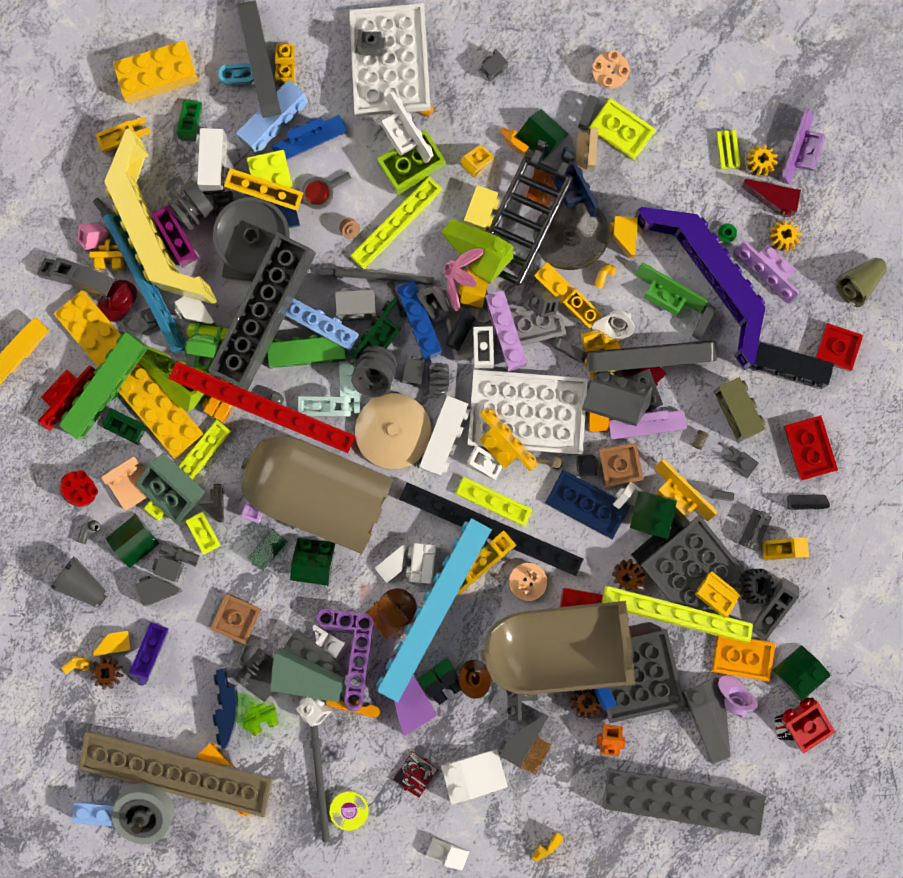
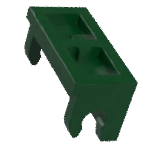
M112 408L109 409L103 422L104 429L139 445L147 429L145 424Z

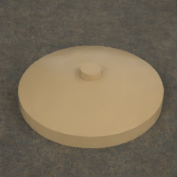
M389 393L372 399L359 413L355 425L356 442L363 456L375 466L388 470L404 469L419 461L425 454L432 434L430 419L425 409L413 398L398 393Z

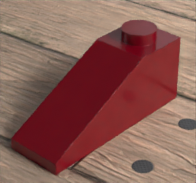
M749 179L743 181L741 187L775 213H780L782 217H791L796 214L801 193L800 189Z

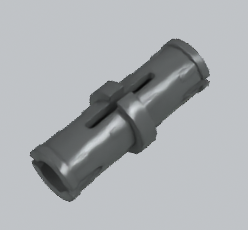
M165 542L162 543L159 554L169 556L177 562H185L196 567L200 555L184 550L183 547L178 548Z

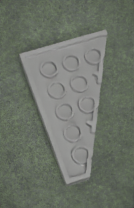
M443 290L452 316L445 319L448 334H450L462 309H466L475 317V321L460 350L452 349L455 362L474 358L473 327L493 326L485 300L483 308L460 303V309L455 311L449 301L447 290ZM509 305L521 346L567 335L562 316L540 317L531 309ZM493 328V352L495 353L501 351Z

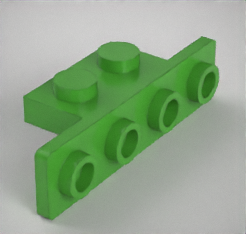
M643 262L635 273L637 277L651 284L644 298L675 316L678 315L683 304L700 313L708 302L701 295L696 294L684 285L679 284Z

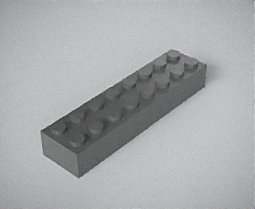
M278 232L276 233L208 370L209 372L245 390L249 389L316 255L315 251Z
M608 768L602 807L607 810L760 836L766 796L759 793Z

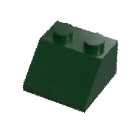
M638 490L630 528L668 539L677 499Z
M802 645L773 669V672L785 686L801 701L831 676L822 663Z

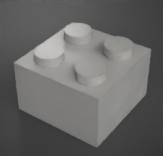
M369 287L359 288V291L343 288L339 289L340 292H335L336 315L340 321L375 319L376 301L374 290H370Z

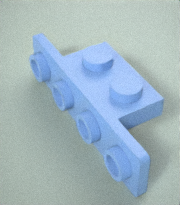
M293 299L285 316L347 350L352 349L359 336L357 332L342 325V321L333 316L331 318L327 317L321 309L316 307L313 309Z

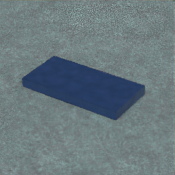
M565 470L561 471L545 501L546 505L612 540L630 508V505L624 503L618 509L613 505L617 498Z

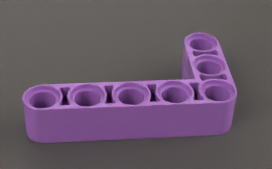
M323 609L317 615V623L322 630L354 634L345 692V706L349 711L356 712L360 710L363 704L373 620L367 614ZM324 616L331 618V621L327 624L322 623L320 620ZM347 618L350 620V624L342 626L340 621ZM362 621H367L370 625L368 628L363 629L359 624ZM359 640H365L367 645L360 648L356 643ZM362 659L365 663L363 666L357 667L354 665V661ZM360 678L362 683L359 686H353L351 680ZM351 697H356L359 699V703L352 706L348 703V700Z

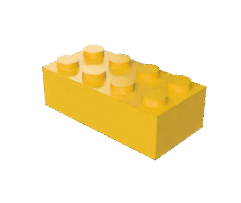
M185 40L113 62L122 95L127 104L199 82Z

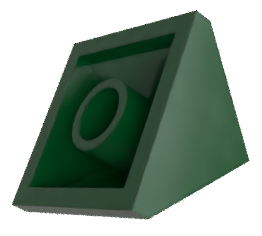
M540 109L528 118L516 134V137L528 145L533 153L536 151L539 140L546 142L550 147L543 156L542 161H544L569 134L545 111Z
M137 514L133 515L106 537L114 553L129 568L160 544Z

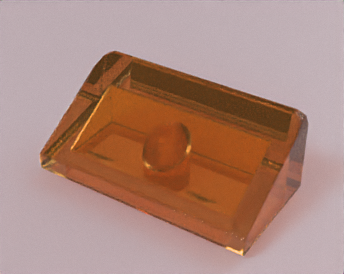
M535 168L532 179L554 188L555 184L551 178L552 175ZM530 187L527 198L548 207L551 196Z

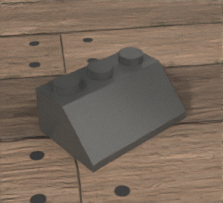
M597 372L591 380L582 410L637 426L650 406L652 386L607 372Z

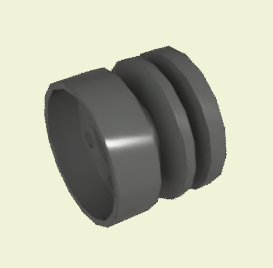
M193 180L182 186L185 196H180L176 191L173 193L178 200L177 202H174L170 196L166 198L174 216L189 231L194 229L189 222L191 219L197 225L200 224L197 218L198 214L207 219L216 212Z
M369 346L363 349L358 355L351 379L353 387L357 392L371 398L386 395L391 388L397 367L395 356L391 351L379 346Z

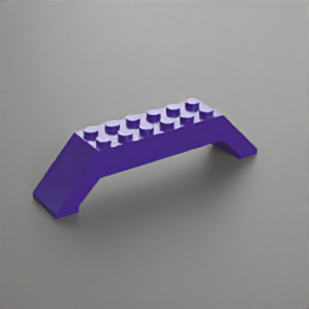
M640 207L634 217L638 218V225L645 233L649 230L674 235L740 325L738 350L734 357L742 368L746 370L756 360L766 308L763 298L759 294L756 295L753 291L752 283L748 279L745 280L742 276L741 268L738 264H734L731 261L730 253L726 248L720 246L719 238L715 233L710 232L707 228L708 223L703 217L700 218L698 214Z

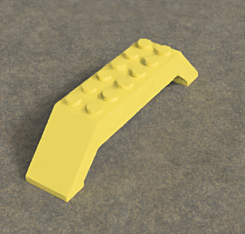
M128 128L124 132L104 182L107 186L105 189L106 194L110 199H113V209L122 219L120 224L123 230L127 231L130 236L127 238L132 248L136 249L137 254H135L138 263L142 264L145 269L143 271L144 277L147 281H151L153 286L156 285L161 290L214 304L217 300L210 285L199 276L193 278L179 273L137 184L142 165L149 154L142 140L131 128Z

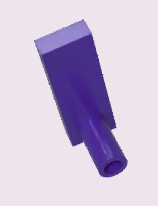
M150 622L129 671V676L135 677L138 685L143 686L148 682L169 628Z

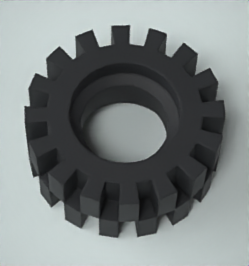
M749 569L740 575L742 578L738 580V582H741V585H738V588H741L739 594L743 595L741 598L746 600V603H766L770 600L769 597L773 596L771 591H774V588H772L774 581H770L772 576L768 575L769 572L764 571L765 569ZM755 580L757 581V584H758V591H757V592L755 591V588H754Z

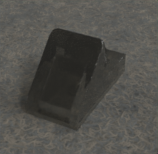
M213 484L214 488L210 489V498L214 500V503L199 505L217 522L224 523V485Z

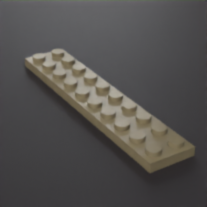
M89 730L84 735L78 770L132 784H151L167 793L260 817L266 816L273 777Z

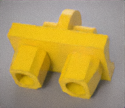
M106 240L105 245H99V251L106 252H90V258L93 260V266L96 271L105 270V261H112L113 270H123L125 259L121 251H117L119 249L118 245H112L111 240Z

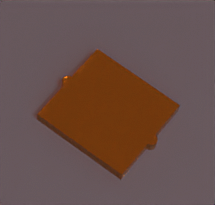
M388 594L381 600L375 601L374 606L365 612V614L372 618L373 624L386 639L394 632L400 631V627L409 621Z
M538 735L520 769L524 768L536 775L551 744L539 738Z

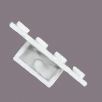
M393 91L390 92L385 100L394 115L380 122L381 127L400 156L416 148L425 163L429 162L433 157L432 148L424 141L420 129L416 128L412 122V117L402 106L399 96L395 95Z

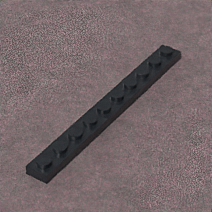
M408 482L400 496V501L460 527L464 525L465 521L470 522L472 518L492 529L488 536L490 540L495 539L502 531H505L516 543L513 550L573 576H577L584 558Z

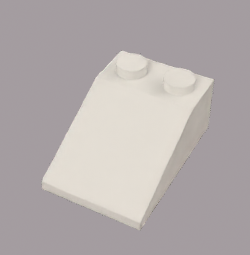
M498 749L441 764L451 804L467 801L508 787Z

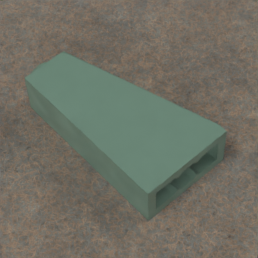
M279 648L274 653L270 691L339 702L345 697L346 685L344 677L285 649Z

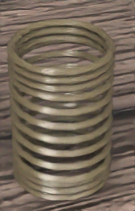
M699 430L692 446L702 450L709 434Z

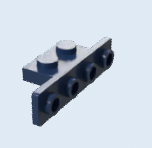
M566 146V147L563 148V151H562V154H561V159H562V160H563V157H564L565 152H566V151H567V152H570L568 146ZM574 161L567 173L573 177V181L563 201L566 207L584 203L590 216L594 217L599 208L598 200L592 195L591 187L585 181L582 169ZM551 176L559 191L564 180Z

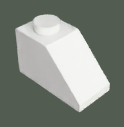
M183 296L175 301L177 306L175 311L180 319L184 317L188 322H199L209 326L216 325L200 300Z

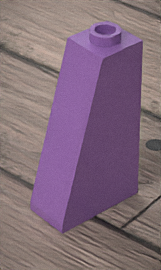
M397 654L392 655L391 657L387 658L386 660H387L388 662H389L390 658H392V659L394 660ZM413 674L398 703L394 701L404 736L437 716L436 711Z

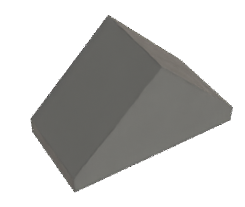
M433 286L417 293L419 300L434 323L452 316L441 288Z

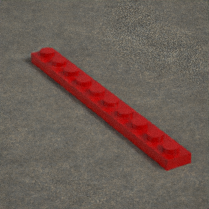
M176 361L169 377L171 381L345 453H349L355 435L180 362Z

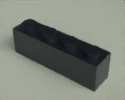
M760 342L755 363L751 367L756 368V371L767 374V372H771L777 378L785 379L788 377L792 378L795 383L804 384L806 382L810 383L813 388L822 389L829 385L835 363Z

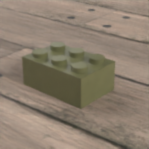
M740 377L719 386L713 391L738 443L765 430L764 426L766 425L763 417L758 415L755 409L757 408L755 400L752 397L750 398L747 393L749 389L746 382L741 380Z

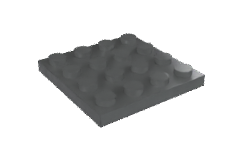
M700 515L696 516L639 564L669 602L702 611L707 610L709 606L694 594L708 576V572L712 571L732 588L739 583V578H742L740 575L745 573Z
M667 629L631 637L635 685L608 687L617 703L616 706L606 710L609 723L685 706Z

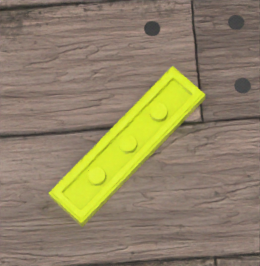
M466 477L462 478L455 493L525 527L533 510Z

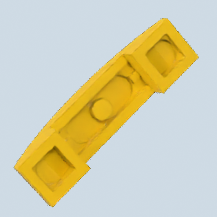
M502 531L479 552L458 591L459 595L516 546V543L505 531Z

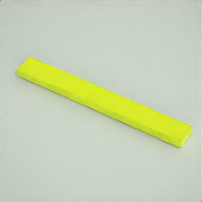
M610 586L604 587L602 603L626 601L628 613L747 644L751 642L752 623L729 617L723 618L721 615Z

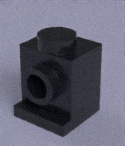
M593 454L576 457L578 477L597 475V459H595Z

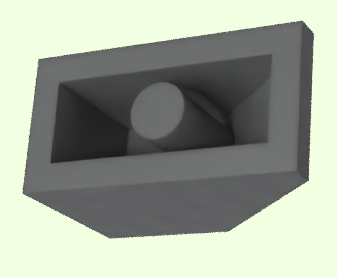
M150 575L139 579L140 583L135 584L142 604L146 607L182 592L181 588L158 578H151Z

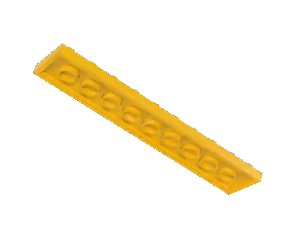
M80 291L53 314L98 367L105 362L106 354L117 345L116 341L121 334L87 293ZM138 362L118 392L172 457L176 459L198 441L204 433L184 409L173 402Z

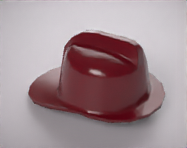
M127 280L114 281L107 296L100 298L98 308L110 322L121 320L129 311L137 298L135 286Z

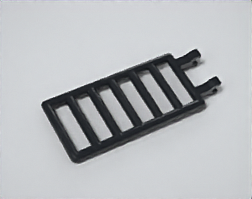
M539 140L532 158L525 156L522 159L487 231L531 249L526 260L513 254L511 262L522 266L517 277L505 271L498 275V277L518 286L522 285L573 181V177L567 173L576 157L566 151L559 169L548 166L541 161L550 146L542 140ZM527 166H532L564 180L560 190L558 191L524 176ZM521 182L555 197L552 207L549 208L515 193L519 183ZM511 199L546 214L547 217L543 225L507 210ZM503 216L539 232L535 241H529L498 227Z

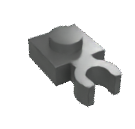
M730 446L728 449L733 452V456L728 457L724 454L722 457L726 461H733L734 464L731 468L747 479L759 462L744 451L739 455L737 449Z

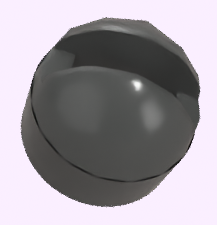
M273 391L270 400L282 405L284 402L282 394Z

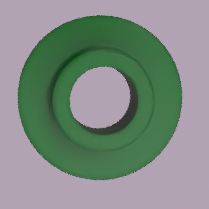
M723 224L718 230L719 239L725 243L732 242L737 236V230L732 224ZM729 230L731 232V235H725L724 231Z

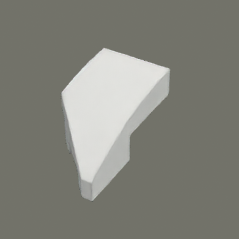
M403 544L375 567L386 583L399 574L406 565V544Z
M313 625V631H315L316 636L315 643L338 660L347 644L318 626Z

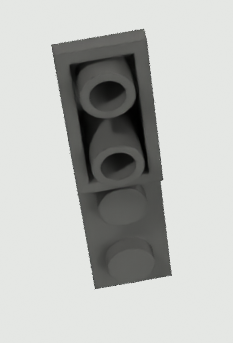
M44 258L37 272L40 278L69 284L74 289L107 296L114 281L113 278L101 272L61 258H56V260Z

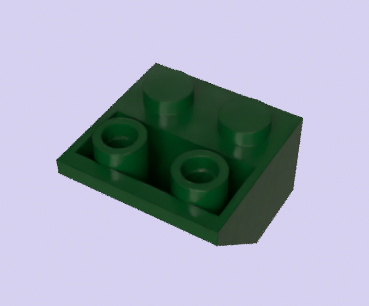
M297 538L291 562L290 580L329 586L335 543Z

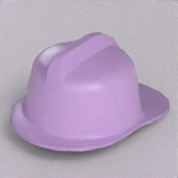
M728 675L722 676L719 679L718 686L725 696L724 704L729 712L737 715L739 718H743L748 711H753L757 708L758 702L756 698L738 679Z

